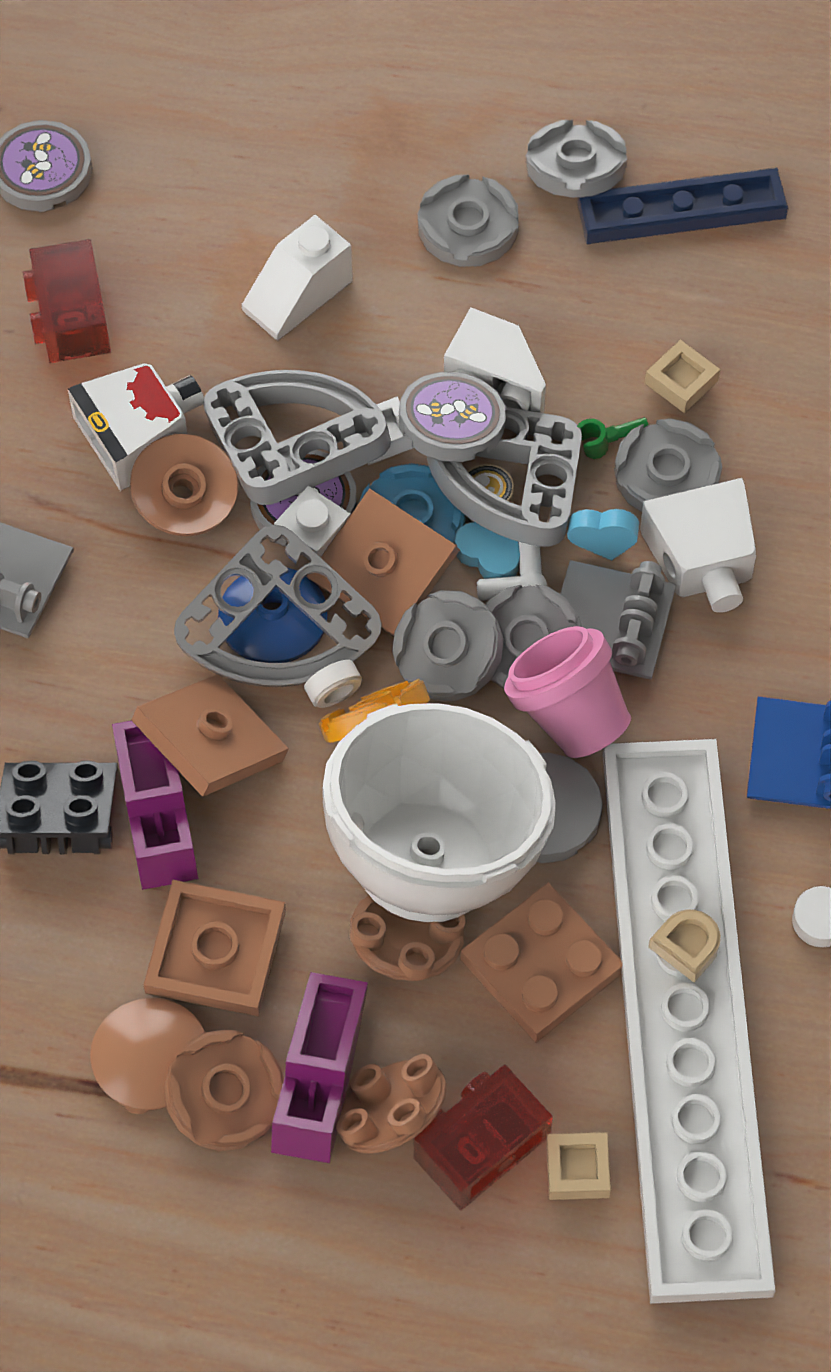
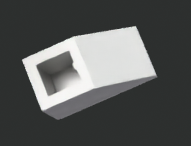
M470 307L444 354V372L464 373L483 380L498 392L505 407L544 413L546 383L519 325Z

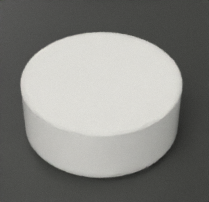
M341 660L316 672L307 680L304 689L315 707L325 708L335 705L355 693L361 685L362 677L352 660Z
M818 886L806 890L799 896L794 907L792 923L795 932L804 942L815 947L831 946L830 887Z

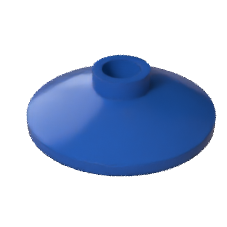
M288 568V573L280 578L287 585H290L297 570ZM240 576L227 588L222 598L231 606H244L253 597L252 584L248 579ZM305 576L299 586L303 599L311 604L325 602V597L320 588ZM275 588L226 640V643L233 651L247 660L265 663H287L297 660L310 652L321 640L324 632L283 593ZM273 602L282 604L275 610H267L263 607V605ZM220 610L218 611V618L222 619L225 626H228L234 620L233 617L226 615ZM325 612L321 616L327 621L328 613Z

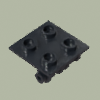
M38 761L5 763L0 786V849H7L8 854L38 853L39 838H41L42 854H50L51 838L57 837L60 854H67L68 837H71L72 853L101 854V849H112L113 829L109 825L117 763H97L94 761H80L77 763H40Z

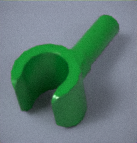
M643 417L621 425L605 428V425L600 420L589 418L581 421L577 427L581 430V441L591 437L598 438L595 441L584 444L583 448L587 457L600 459L607 453L609 443L626 437L632 429L644 424L643 428L649 424L647 419Z

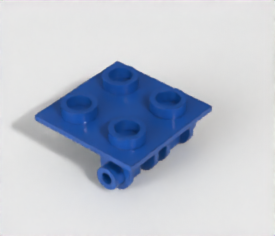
M758 696L747 798L831 809V700L826 705Z

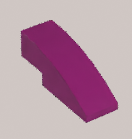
M132 721L112 724L142 890L171 885L172 880L187 882L199 879L179 771Z
M310 972L286 1058L285 1078L272 1122L271 1153L330 1163L337 1136L336 1124L340 1119L356 1051L368 982Z

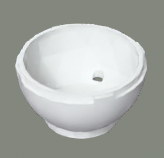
M439 703L407 704L402 706L394 704L367 714L366 720L356 725L337 744L326 763L323 782V809L330 841L343 865L363 886L371 898L389 912L405 919L421 922H444L458 918L510 892L536 864L554 827L556 802L551 779L546 772L547 763L529 740H523L516 732L495 719L468 708Z

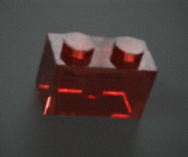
M91 239L29 249L33 270L23 271V278L28 302L38 301L40 312L30 313L35 344H46L49 363L111 353Z
M506 1064L491 1076L487 1072H482L473 1078L460 1094L462 1099L446 1112L440 1108L430 1124L413 1138L414 1160L460 1211L545 1142L547 1134H551L553 1115Z

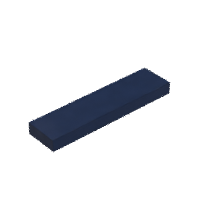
M778 168L613 188L594 196L578 197L577 202L586 245L786 219L788 212Z

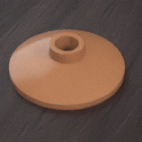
M173 434L155 440L139 454L131 472L130 491L137 510L152 526L176 536H195L213 530L229 516L237 499L238 478L228 455L219 446L200 436ZM177 486H185L191 490L192 496L187 499L175 496L173 489Z

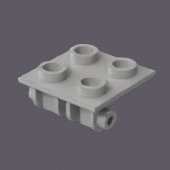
M0 522V629L29 638L74 551L73 547Z
M570 560L561 595L567 598L578 614L582 627L597 629L602 632L612 649L610 663L613 671L652 680L676 584L665 582V578L661 574V566L652 561L641 562L640 567L634 569L632 574Z

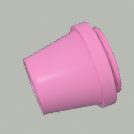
M574 626L551 633L527 648L513 662L509 669V676L505 682L504 691L517 710L527 712L564 751L565 755L570 758L585 757L607 747L624 733L631 721V716L625 705L610 663L612 649L602 632L597 629Z

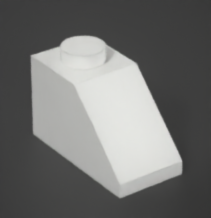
M317 215L312 216L276 245L243 301L242 311L278 341L352 282L351 244Z

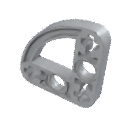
M273 370L248 374L216 385L207 392L204 397L205 401H203L209 425L222 450L228 455L244 491L252 502L260 505H271L303 492L307 486L315 487L383 456L391 444L385 416L378 406L356 387L325 374L301 370ZM284 403L306 404L330 410L341 416L277 444L258 407ZM229 406L237 410L239 418L232 422L225 410ZM367 432L370 436L363 438L361 433ZM257 436L261 438L259 443L250 449L242 450L235 448L236 443L244 437ZM342 441L344 448L339 450L337 443ZM317 449L329 451V455L320 462L307 463L303 461L306 454ZM265 464L266 470L272 479L264 481L259 476L257 468Z
M505 407L506 421L504 428L512 430L517 436L509 440L500 439L497 446L488 453L487 449L476 453L475 456L528 465L521 506L511 503L487 490L466 471L461 462L440 461L426 456L432 476L441 491L458 510L477 524L508 539L539 547H550L564 539L570 517L582 438L580 428L572 420L557 415ZM528 435L534 436V440L528 441ZM551 440H558L562 443L561 445L551 443ZM551 474L562 479L564 483L560 486L549 487L540 483L537 477ZM541 506L551 507L549 522L538 521Z
M270 525L259 530L181 612L175 622L174 634L176 643L185 654L201 666L222 677L254 686L287 687L305 684L316 672L332 663L341 660H352L354 662L375 643L380 635L382 624L376 609L294 532L285 526ZM266 538L274 543L280 538L286 540L288 544L284 552L293 563L296 564L300 555L305 556L310 561V563L297 570L290 585H287L280 578L288 573L289 569L276 559L271 561L270 564L262 560L265 548L261 543ZM308 574H322L329 580L332 590L330 597L325 602L311 604L301 596L299 590L300 582ZM236 575L248 579L254 591L250 602L240 607L227 604L221 595V586L224 581ZM275 588L283 593L337 644L333 648L314 657L287 663L251 661L234 656L219 648ZM343 592L351 599L342 606L349 615L355 618L363 613L369 618L365 628L370 635L365 640L358 635L354 636L351 640L347 639L343 635L347 625L336 613L330 623L321 616V614L327 612L335 605L340 593ZM208 597H212L219 610L233 617L234 620L228 626H225L219 617L209 629V633L213 637L212 642L206 645L199 640L192 646L185 640L189 635V629L185 624L191 618L198 623L202 622L211 613V609L202 605V603Z

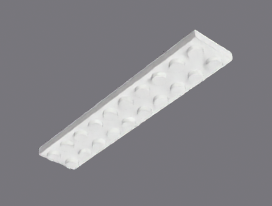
M717 740L610 744L603 748V765L619 950L622 961L621 973L650 1303L773 1298L775 1283ZM687 909L698 910L709 915L716 922L721 937L715 960L695 983L648 947L650 938L670 916Z

